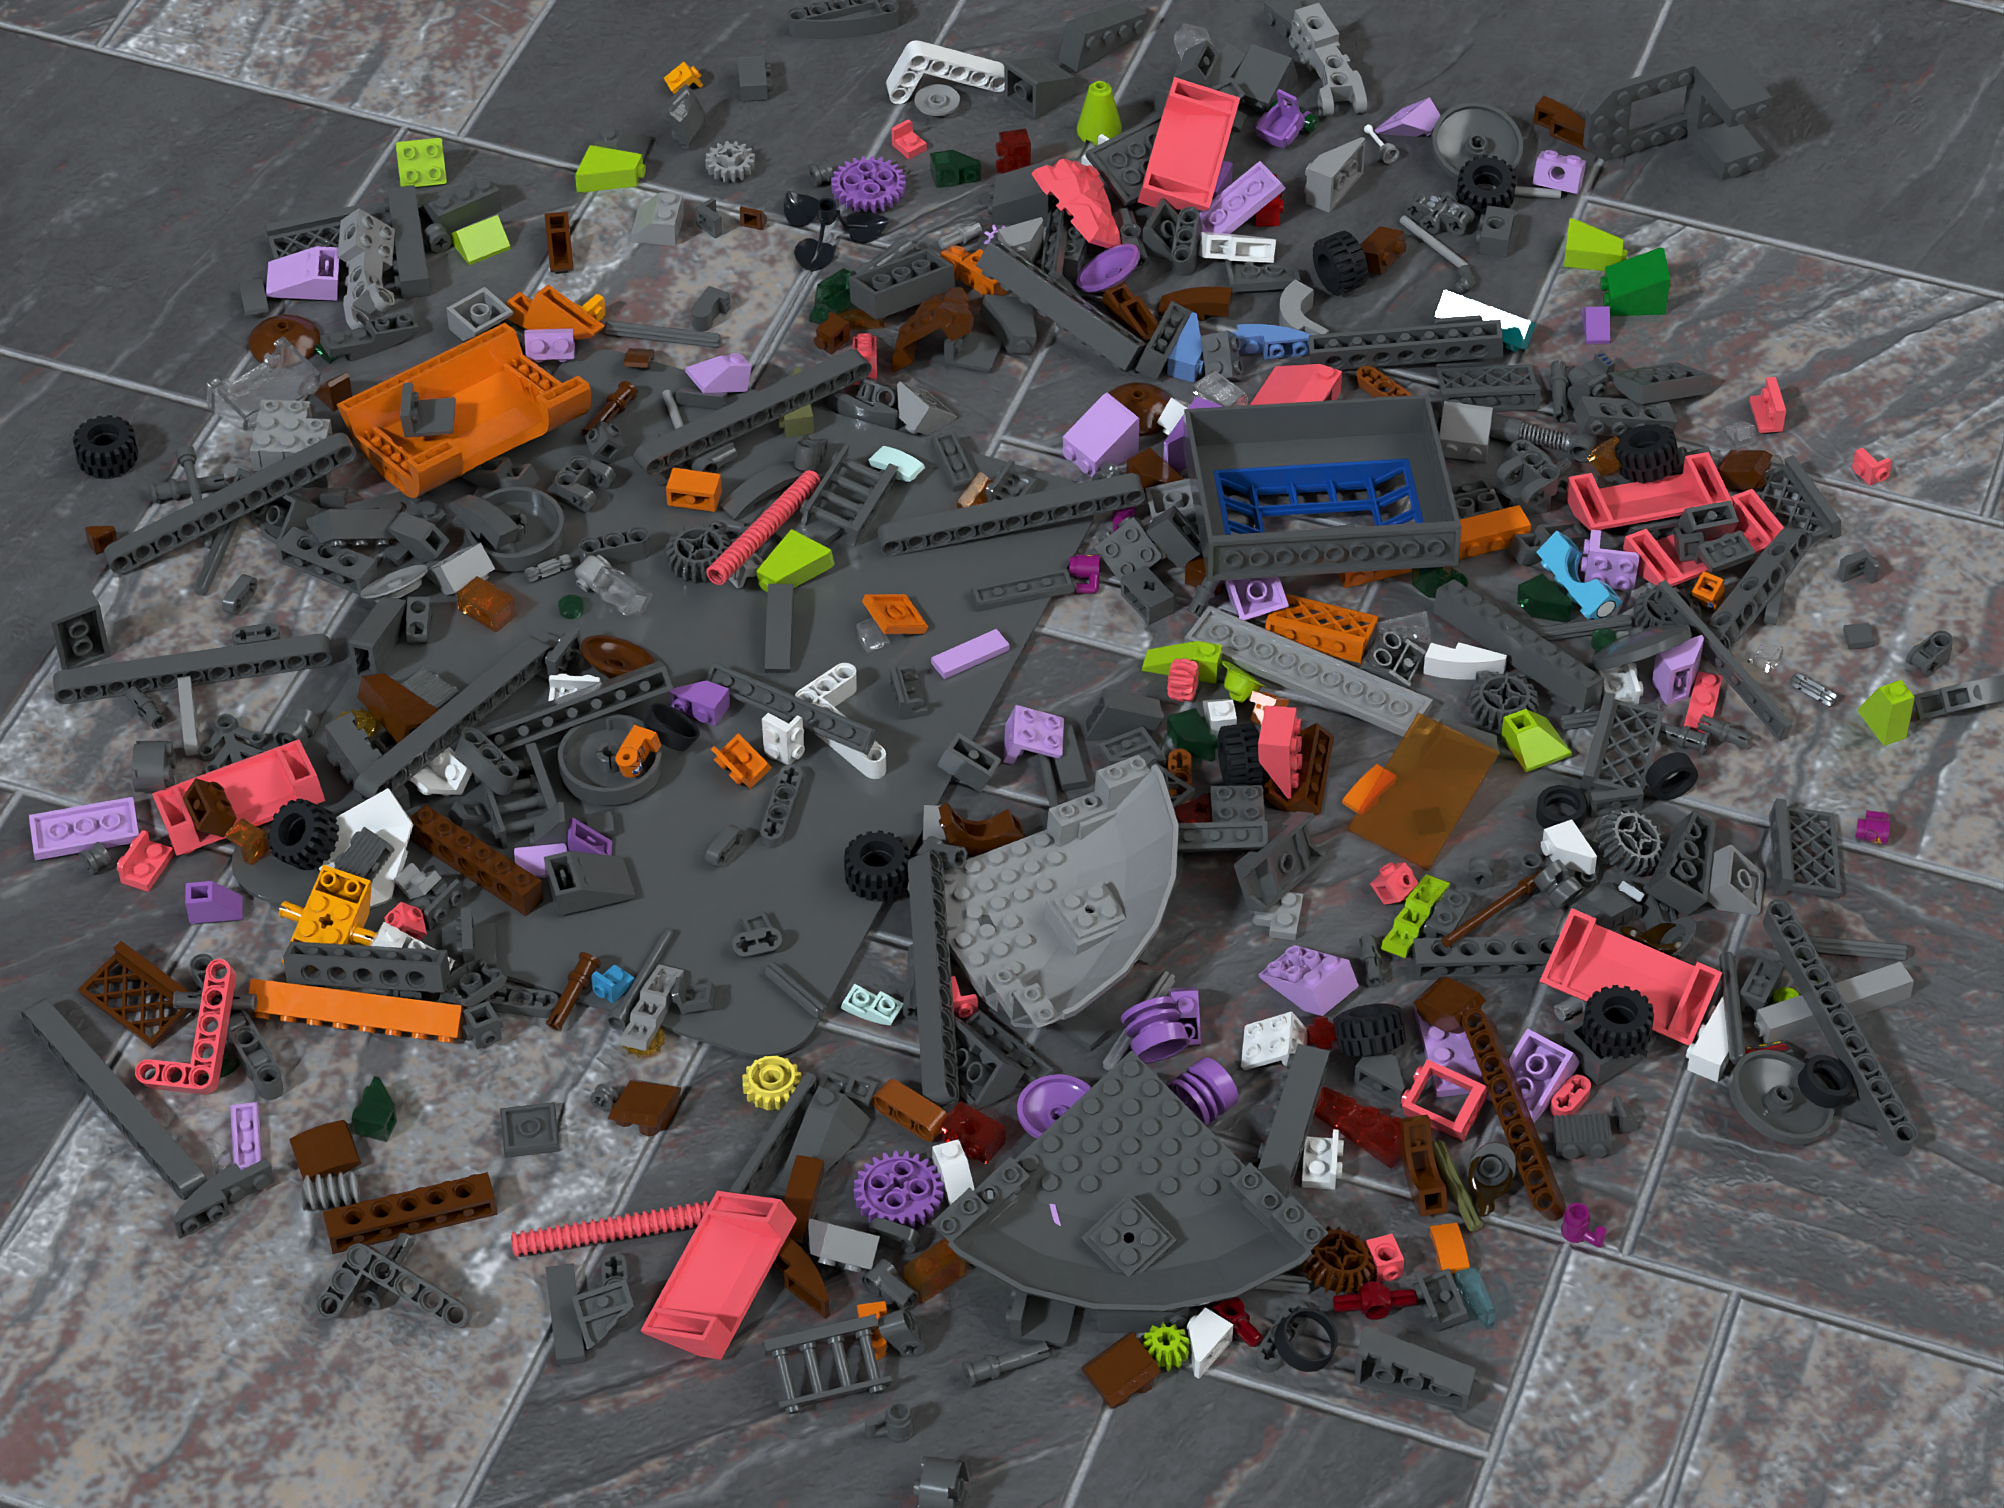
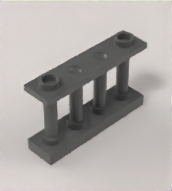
M844 444L840 452L836 451L831 460L832 465L811 498L804 500L800 509V513L803 514L801 524L806 526L812 515L844 529L845 533H847L846 544L855 548L893 487L898 466L889 463L885 471L881 470L878 472L847 458L850 445ZM842 467H845L874 480L876 485L875 487L871 486L868 488L838 474ZM834 483L864 496L866 501L864 504H857L828 491V489ZM824 499L855 513L856 517L854 520H846L819 508L818 505Z
M535 742L525 745L526 756H523V759L512 761L519 770L525 769L526 771H531L529 778L515 781L511 792L532 788L533 790L537 789L538 793H536V796L497 805L494 797L499 796V794L493 792L473 773L475 783L481 784L494 822L491 825L494 839H500L503 849L508 848L506 834L534 828V822L557 804ZM537 806L545 810L542 812V815L503 824L501 815Z
M876 1314L764 1340L762 1343L764 1356L772 1355V1358L776 1359L785 1396L784 1401L778 1402V1412L785 1411L786 1414H793L802 1411V1406L865 1391H869L870 1395L886 1391V1386H890L892 1378L891 1375L880 1377L871 1340L872 1331L878 1327ZM853 1335L856 1336V1339L860 1340L869 1376V1381L856 1384L852 1383L843 1346L844 1337ZM828 1342V1345L832 1346L841 1387L827 1391L824 1389L815 1353L816 1344ZM800 1348V1352H804L814 1393L801 1397L796 1396L787 1359L789 1350Z

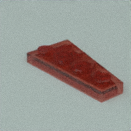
M1325 1086L1322 1088L1314 1113L1315 1116L1335 1130H1339V1133L1389 1168L1394 1167L1402 1159L1400 1140H1402L1401 1118L1396 1116L1390 1118L1381 1114L1380 1109L1372 1106L1364 1107L1357 1104L1356 1099Z

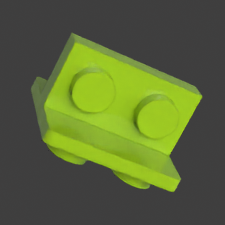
M441 138L396 142L401 187L411 185L419 187L447 183Z

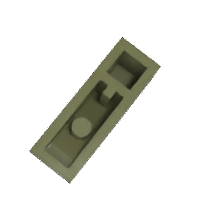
M795 367L792 376L802 372L801 368ZM810 404L777 419L779 429H784L786 438L814 434V416Z

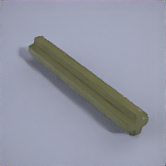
M1442 1140L1432 1142L1435 1162L1470 1232L1480 1231L1483 1228V1221L1445 1143Z

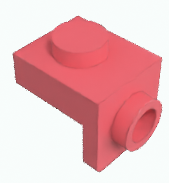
M1862 447L1855 450L1852 469L1871 486L1886 480L1890 476L1892 460L1886 458L1877 462Z
M952 976L954 1015L958 1018L970 1017L978 1011L977 995L961 996L956 977Z

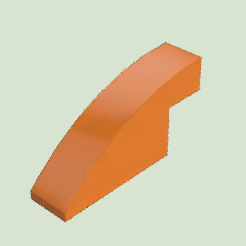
M549 284L535 294L533 301L523 293L518 292L507 300L506 306L513 311V315L508 319L528 330L573 329V338L575 340L592 338L605 326Z

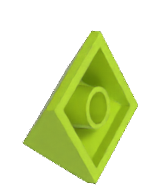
M498 215L449 234L452 238L453 246L468 265L511 249Z

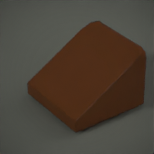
M741 206V226L763 230L767 223V217L764 212Z
M114 526L85 527L88 544L96 555L104 552L109 544L117 541Z

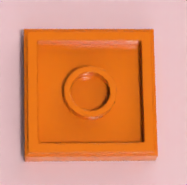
M906 594L864 595L863 604L884 634L926 633L928 629L927 624Z

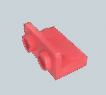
M1767 377L1765 388H1761V395L1750 396V406L1759 433L1781 432L1784 427L1786 408L1776 377Z
M142 830L138 837L132 840L129 850L117 863L121 883L149 892L174 856L173 848L150 841L148 831Z

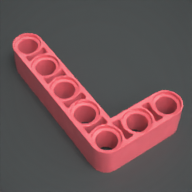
M215 959L208 964L206 969L191 1063L151 1059L139 1062L135 1069V1076L147 1088L202 1095L211 1094L217 1089L236 983V972L225 960ZM220 969H227L224 978L216 979V974ZM222 995L223 999L220 1004L211 1005V1001L215 996ZM213 1021H217V1029L213 1032H207L208 1025ZM207 1048H213V1055L208 1059H203V1052ZM150 1069H155V1076L150 1080H145L146 1072ZM181 1071L182 1078L180 1081L172 1083V1075ZM204 1074H208V1082L205 1085L199 1086V1078Z

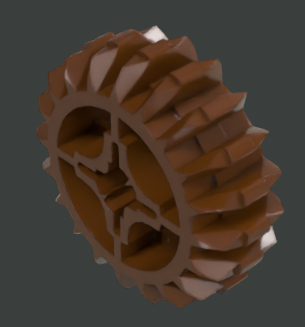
M1327 1226L1325 1230L1328 1234L1311 1250L1312 1255L1302 1264V1272L1307 1274L1308 1281H1315V1288L1319 1286L1324 1287L1325 1293L1331 1290L1334 1291L1336 1296L1340 1292H1343L1345 1295H1349L1351 1292L1358 1294L1359 1289L1364 1284L1370 1282L1375 1273L1373 1256L1370 1255V1249L1366 1248V1241L1360 1240V1235L1354 1236L1350 1230L1344 1232L1340 1227L1333 1230Z

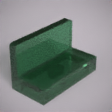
M843 268L818 283L814 305L836 315L852 307L854 304L851 303L849 288L851 271Z

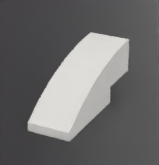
M1201 232L1198 255L1204 258L1228 259L1230 261L1274 263L1276 239Z
M1459 642L1456 649L1431 643L1425 655L1423 674L1463 680H1475L1477 671L1488 670L1489 673L1493 672L1494 674L1498 671L1499 674L1505 673L1507 655Z

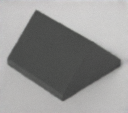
M1164 198L1159 201L1143 227V244L1146 254L1173 262L1171 252L1179 214Z

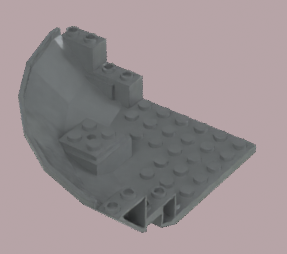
M1132 1050L1015 1160L1010 1156L974 1191L969 1187L931 1223L948 1240L947 1246L958 1257L1018 1291L1093 1311L1168 1312L1233 1299L1302 1265L1312 1255L1311 1250L1328 1234L1323 1226L1292 1195L1286 1199L1251 1162L1245 1166ZM992 1190L995 1196L992 1199H987L984 1193ZM1267 1197H1272L1275 1200V1204L1268 1206L1264 1200ZM1049 1204H1055L1061 1226L1054 1222ZM1131 1233L1134 1236V1241L1126 1243L1123 1239L1125 1234Z

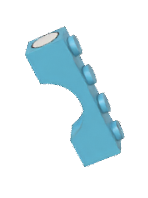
M1556 530L1537 551L1538 555L1542 558L1540 563L1549 572H1553L1556 575L1554 580L1561 587L1569 591L1567 596L1574 603H1579L1582 607L1580 612L1587 619L1606 618L1623 602L1608 584L1597 578L1590 582L1581 583L1578 576V564L1583 553L1568 536Z

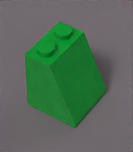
M1657 248L1605 267L1604 277H1600V290L1605 292L1603 293V306H1610V316L1666 315L1670 276L1664 248Z

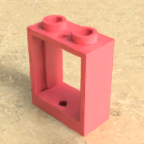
M1427 1059L1424 1066H1419L1413 1079L1415 1082L1411 1090L1407 1089L1402 1096L1401 1104L1404 1115L1414 1117L1428 1114L1431 1128L1464 1142L1488 1097L1487 1088L1477 1081ZM1431 1074L1470 1091L1455 1122L1415 1105Z

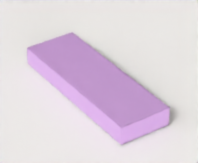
M995 629L931 657V664L943 679H947L1010 651V644Z
M258 1102L230 1105L233 1164L237 1163L241 1170L262 1160Z

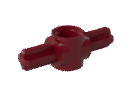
M1374 1281L1364 1284L1359 1289V1294L1334 1296L1332 1302L1333 1309L1336 1312L1360 1310L1361 1314H1364L1366 1318L1377 1320L1386 1317L1391 1312V1307L1416 1305L1417 1294L1413 1289L1389 1291V1288L1385 1287L1383 1283Z
M1236 1297L1208 1303L1213 1308L1212 1312L1233 1324V1334H1238L1249 1347H1257L1263 1340L1262 1335L1249 1322L1250 1316L1245 1312L1244 1303L1241 1299Z

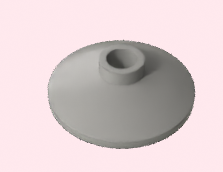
M928 85L921 88L915 95V106L917 109L931 116L950 114L960 104L958 92L947 85Z

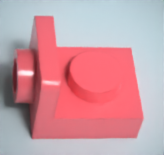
M909 119L892 128V146L907 159H911L927 150V143L913 132L912 121Z

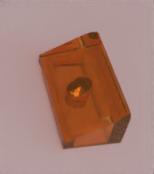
M861 309L836 310V315L849 321V330L884 328V319L876 320Z
M978 472L958 499L957 509L987 503L986 488L993 481L985 474Z

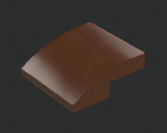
M345 1120L314 1127L289 1139L303 1181L305 1175H309L312 1183L315 1182L317 1174H320L321 1178H323L328 1173L333 1172L338 1177L339 1172L344 1174L361 1164Z

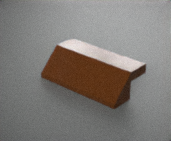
M1315 723L1301 730L1300 735L1297 734V736H1302L1301 751L1298 752V754H1302V767L1296 771V773H1299V783L1297 789L1293 788L1291 799L1284 795L1268 773L1266 775L1263 797L1280 811L1309 812L1314 815L1321 813L1334 736L1321 725Z

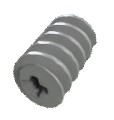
M350 1171L348 1180H345L343 1173L339 1172L337 1181H334L331 1173H328L326 1182H323L320 1174H317L314 1183L311 1182L309 1175H305L304 1182L301 1185L303 1210L306 1211L308 1203H310L313 1210L318 1209L319 1202L322 1203L324 1209L329 1208L331 1201L335 1207H340L342 1200L346 1206L352 1205L353 1199H355L356 1203H359V1181L354 1172Z

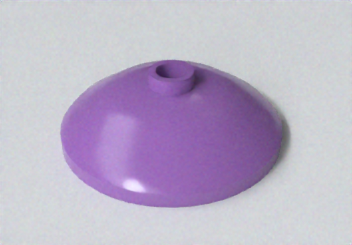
M1122 244L1100 253L1082 268L1076 279L1077 286L1083 292L1099 293L1120 285L1132 275L1137 267L1140 251L1133 244Z
M1061 1074L1048 1075L1034 1080L1024 1088L1018 1099L1017 1115L1021 1126L1027 1133L1037 1139L1091 1087L1076 1077Z

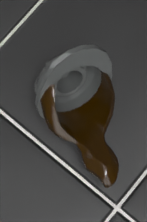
M1685 916L1672 923L1656 925L1645 932L1629 926L1622 927L1620 932L1627 938L1682 960L1692 951L1693 937L1697 926L1694 919Z
M1501 1142L1485 1143L1472 1155L1467 1165L1468 1183L1478 1197L1476 1207L1480 1210L1481 1217H1485L1494 1211V1199L1506 1194L1515 1175V1154L1509 1146Z

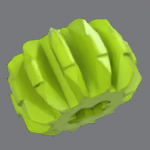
M1162 1322L1160 1328L1152 1325L1150 1332H1145L1142 1345L1154 1361H1157L1159 1368L1163 1366L1169 1372L1172 1365L1180 1368L1182 1361H1187L1190 1341L1186 1337L1184 1329L1177 1330L1175 1323L1171 1327H1166L1165 1323Z

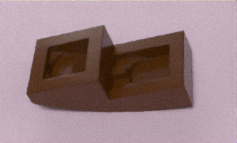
M629 348L625 355L624 367L651 368V358H654V349Z

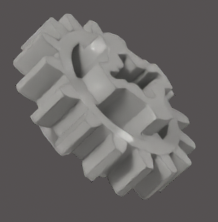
M726 141L723 146L717 143V148L711 147L710 153H706V169H708L709 175L714 174V179L716 180L720 177L723 178V182H726L727 179L735 182V178L743 180L744 174L750 176L751 170L755 169V154H752V148L746 149V144L739 146L738 141H735L733 144H729Z

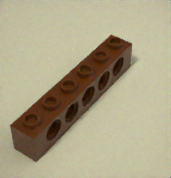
M426 804L410 817L413 823L410 834L412 842L524 916L528 915L543 901L542 884L539 878Z
M488 1172L453 1181H444L428 1187H419L407 1192L390 1194L382 1198L364 1200L344 1207H335L331 1210L323 1211L332 1254L347 1251L354 1244L374 1245L397 1239L400 1233H406L411 1236L497 1215V1208Z

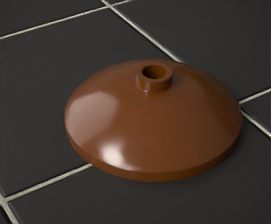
M292 314L276 315L262 321L252 330L248 342L252 356L265 365L272 367L295 366L307 361L317 352L320 346V333L317 326L304 317Z
M1132 382L1120 385L1108 393L1139 417V437L1153 435L1164 429V427L1157 423L1170 400V396L1164 390L1152 384Z
M605 635L589 636L582 641L580 647L585 660L599 673L609 679L655 663L654 658L646 650L632 642L617 637Z

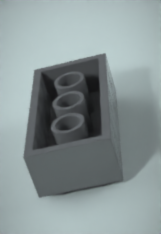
M929 248L912 253L849 277L851 303L876 320L884 319L896 312H903L907 308L920 305L922 301H926L933 295L947 293L950 288H955L954 265Z

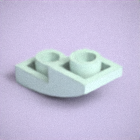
M882 446L868 459L872 468L885 470L889 463L898 466L896 479L906 482L914 480L925 468L924 464L916 458L887 446Z
M854 984L841 1005V1009L855 1016L890 1026L903 1007L902 1002L881 991L876 996Z

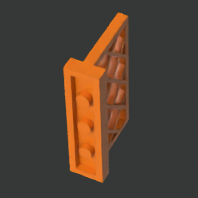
M1285 593L1287 602L1296 605V607L1275 611L1269 614L1266 619L1265 629L1323 654L1361 663L1364 651L1378 623L1379 616ZM1317 610L1320 611V613L1311 614L1309 611ZM1302 613L1305 617L1296 619L1294 615ZM1334 616H1341L1344 619L1335 620ZM1327 619L1329 623L1320 624L1318 620ZM1362 621L1370 624L1360 626L1358 622ZM1351 625L1353 629L1344 630L1342 626Z

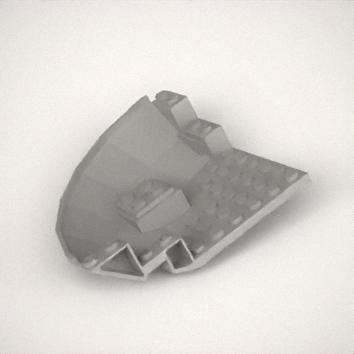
M1137 755L1097 770L1095 791L1049 808L1046 830L966 860L967 863L962 869H943L949 951L981 999L996 1012L1005 1010L1014 1027L1039 1029L1059 1020H1065L1077 1015L1126 977L1158 932L1176 881L1179 825L1163 773L1156 764L1151 766L1150 771L1145 760ZM1085 910H1093L1095 912L1087 913ZM982 915H989L994 926L990 924L980 926L978 920L982 918Z

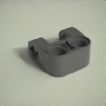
M1528 450L1503 463L1499 467L1496 477L1506 486H1510L1522 479L1527 485L1522 490L1520 498L1529 507H1534L1557 493L1560 472L1542 453Z
M582 455L574 456L568 460L555 476L557 499L561 503L587 512L597 502L595 493L587 487L591 483L601 488H608L616 479V473L610 466Z

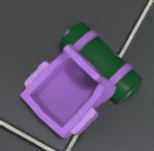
M1278 89L1276 92L1277 100L1271 105L1270 111L1265 112L1258 120L1255 132L1258 137L1269 144L1285 149L1298 136L1299 131L1313 132L1318 126L1319 118L1310 111L1300 109L1295 96Z

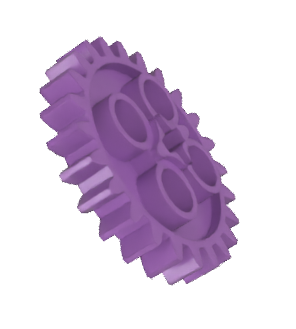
M862 156L861 161H858L856 158H853V163L845 161V167L838 166V171H834V177L831 178L834 199H839V205L846 203V209L853 206L854 212H857L859 209L867 212L868 209H871L873 213H876V208L885 211V206L892 208L893 202L899 203V197L903 198L904 191H906V176L903 175V169H898V164L891 165V160L883 162V157L874 160V156H871L869 160H866Z
M894 1151L893 1157L890 1158L886 1153H883V1160L881 1161L873 1157V1165L865 1163L864 1171H858V1179L854 1180L856 1208H861L862 1217L868 1215L869 1223L874 1218H883L904 1226L909 1224L912 1229H915V1222L917 1221L925 1225V1216L933 1219L934 1210L940 1211V1202L944 1200V1182H941V1174L937 1173V1166L929 1167L928 1158L920 1162L919 1154L909 1158L908 1151H905L903 1157H899L897 1151Z

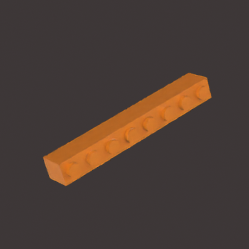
M1517 505L1460 519L1459 560L1508 548L1514 535L1530 533L1531 524L1521 506ZM1424 568L1337 573L1344 588Z
M252 978L250 980L248 994H256L257 1009L256 1011H250L254 1012V1018L270 1020V1015L280 1016V1021L296 1023V1019L301 1018L307 1019L306 1024L322 1026L323 1021L332 1022V1028L349 1030V1025L359 1026V1031L375 1033V1028L386 1029L385 1035L401 1037L402 1032L412 1033L411 1038L428 1040V1035L438 1036L439 1042L453 1044L454 1039H463L462 1026L465 1025L463 1010L467 1009L465 1006Z

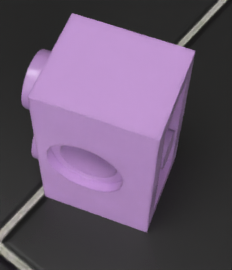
M1552 150L1541 151L1537 157L1532 184L1578 194L1583 183L1586 161L1581 160L1580 157L1575 155L1562 156ZM1555 167L1563 168L1565 174L1558 173Z

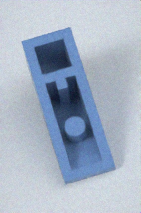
M1192 312L1168 357L1167 376L1195 382L1198 375L1204 372L1205 366L1197 313Z

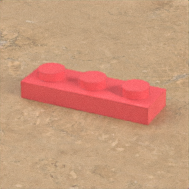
M1697 672L1684 726H1689L1693 731L1706 733L1696 728L1698 723L1701 722L1699 720L1702 714L1710 718L1714 716L1723 677L1721 675Z

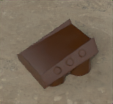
M1730 450L1724 455L1717 468L1726 489L1750 490L1763 487L1767 481L1765 471L1771 468V458L1773 455L1765 450Z
M1448 976L1438 978L1413 1001L1417 1013L1423 1021L1447 1033L1452 1032L1455 1034L1465 1031L1462 1025V1018L1465 1012L1472 1008H1479L1481 1010L1482 1005L1486 1002L1479 992Z
M633 1079L629 1081L613 1105L608 1119L614 1120L617 1125L622 1127L637 1125L641 1134L648 1137L654 1136L660 1130H664L677 1110L681 1087Z
M1129 1332L1081 1367L1084 1375L1110 1409L1127 1403L1129 1396L1135 1391L1146 1393L1152 1390L1154 1378L1160 1374L1157 1361H1154L1137 1339L1135 1332Z

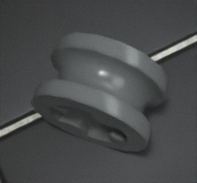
M605 1084L597 1085L595 1092L590 1096L592 1104L604 1111L611 1110L613 1103L618 1099L616 1091Z

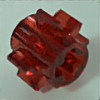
M1325 1016L1312 1018L1313 1024L1306 1027L1309 1044H1316V1047L1319 1049L1332 1048L1331 1042L1337 1041L1334 1021H1328V1017Z

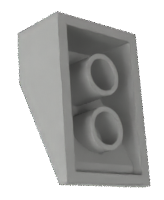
M1360 137L1319 155L1313 163L1310 162L1305 171L1307 183L1304 188L1306 204L1328 213L1334 209L1363 174L1365 138Z

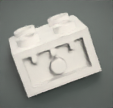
M448 747L410 778L409 781H412L418 787V791L425 795H462L472 771Z
M1293 1012L1246 1025L1244 1029L1241 1067L1243 1070H1249L1280 1060L1284 1066H1287L1290 1053L1295 1054L1297 1045H1307L1308 1029Z

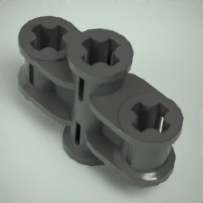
M1422 189L1417 190L1414 193L1413 200L1409 201L1404 207L1405 213L1410 218L1420 221L1421 228L1432 235L1436 234L1439 229L1454 235H1462L1466 231L1467 224L1473 222L1475 218L1473 210L1466 205L1460 204L1457 195L1448 190L1443 191L1440 196Z

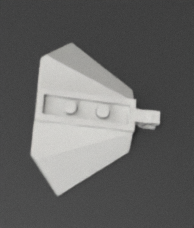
M388 788L336 817V824L339 825V831L337 832L339 840L335 843L336 849L334 852H331L330 859L323 861V865L334 868L336 858L341 853L347 851L351 845L352 836L357 831H361L363 827L386 840L395 849L372 881L370 909L391 900L396 884L394 878L404 868L408 854L406 848L413 828L412 821Z

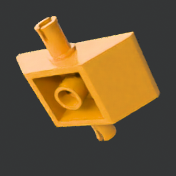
M326 865L322 866L305 907L283 901L281 906L286 908L279 909L280 917L298 922L291 941L346 945H356L359 943L369 946L377 933L364 928L370 913L372 882Z

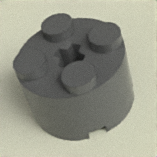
M136 741L137 744H134L132 756V770H135V776L138 777V779H133L135 792H157L175 785L174 776H171L172 769H176L177 765L176 753H173V742Z
M924 1456L921 1462V1480L916 1479L914 1484V1497H919L918 1508H965L968 1491H964V1481L969 1482L967 1462Z

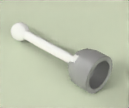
M1369 124L1366 125L1364 131L1370 134L1381 147L1379 152L1381 159L1387 164L1395 162L1399 157V150L1391 143L1384 144L1374 133L1373 127Z

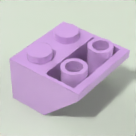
M1702 635L1690 638L1676 647L1656 654L1652 686L1666 705L1689 698L1700 668L1704 642Z

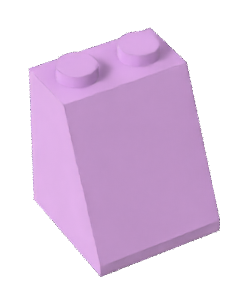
M1105 393L1063 436V455L1090 477H1093L1097 471H1100V468L1106 462H1111L1118 466L1139 453V417L1110 394Z

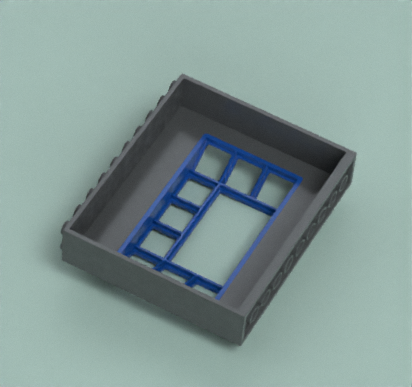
M1429 395L1184 409L1183 449L1207 581L1458 566L1461 524ZM1404 473L1406 486L1377 498L1376 486ZM1222 486L1249 496L1251 505L1224 496ZM1337 490H1367L1368 500L1338 501L1336 495ZM1327 491L1330 501L1299 504L1297 493ZM1288 494L1290 504L1259 506L1257 495ZM1409 495L1412 509L1382 522L1380 509ZM1226 507L1253 517L1255 528L1229 520ZM1370 510L1375 526L1264 532L1262 517ZM1415 519V523L1404 524V523H1406V522H1409V521Z

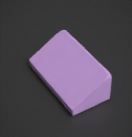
M561 843L515 848V863L537 878H546L544 857L567 852V845Z

